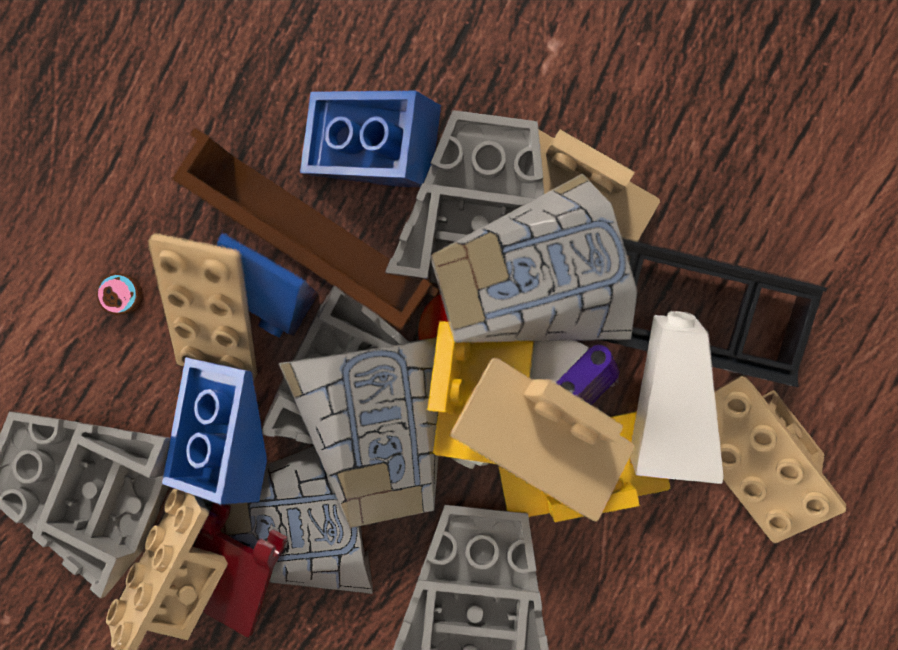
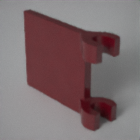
M213 502L211 510H208V516L197 536L195 547L224 556L228 565L203 613L249 638L254 632L273 568L284 550L287 536L272 529L269 532L267 541L261 538L257 541L255 548L252 549L220 531L228 519L231 507L227 504Z

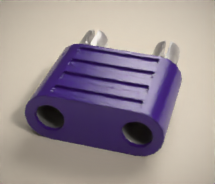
M596 345L588 349L556 384L589 405H592L609 387L616 386L614 382L618 384L620 371L608 348Z

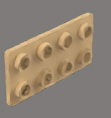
M538 129L544 194L583 174L612 204L621 237L639 240L657 209L660 199L630 182L635 173L634 171L562 130H559L555 138Z
M153 234L148 243L177 364L184 366L186 357L252 371L254 381L257 376L241 254L232 249Z
M498 358L490 360L451 432V437L593 521L599 520L634 449L632 442L619 435L623 428L621 424L552 380H532Z
M744 374L714 390L723 480L773 543L785 540L846 511V503L822 474L824 453L775 390L762 396Z
M173 489L170 492L165 503V514L161 522L150 530L145 543L146 550L139 563L135 562L131 566L127 574L126 588L119 600L115 599L108 610L106 624L109 625L112 638L111 646L114 650H137L147 631L184 640L189 639L228 565L224 556L192 547L209 513L201 497L178 489Z

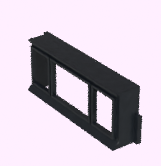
M621 237L626 255L630 256L628 262L636 286L644 260L746 284L727 349L709 345L711 367L798 387V370L823 291L826 292L827 287L805 280ZM761 288L796 296L777 361L742 353ZM632 327L630 340L612 339L601 341L648 351L651 331Z

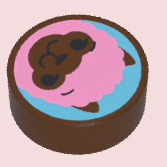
M113 273L104 277L96 290V298L100 307L106 312L115 315H125L135 311L143 297L140 283L134 277L121 273Z

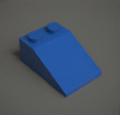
M418 91L311 92L300 173L380 185L420 188L426 179L435 154L441 105Z
M222 233L217 241V247L236 250L241 254L248 311L261 318L258 326L279 338L283 331L294 336L318 293L305 280Z
M186 357L162 484L218 504L259 502L267 456L252 371Z

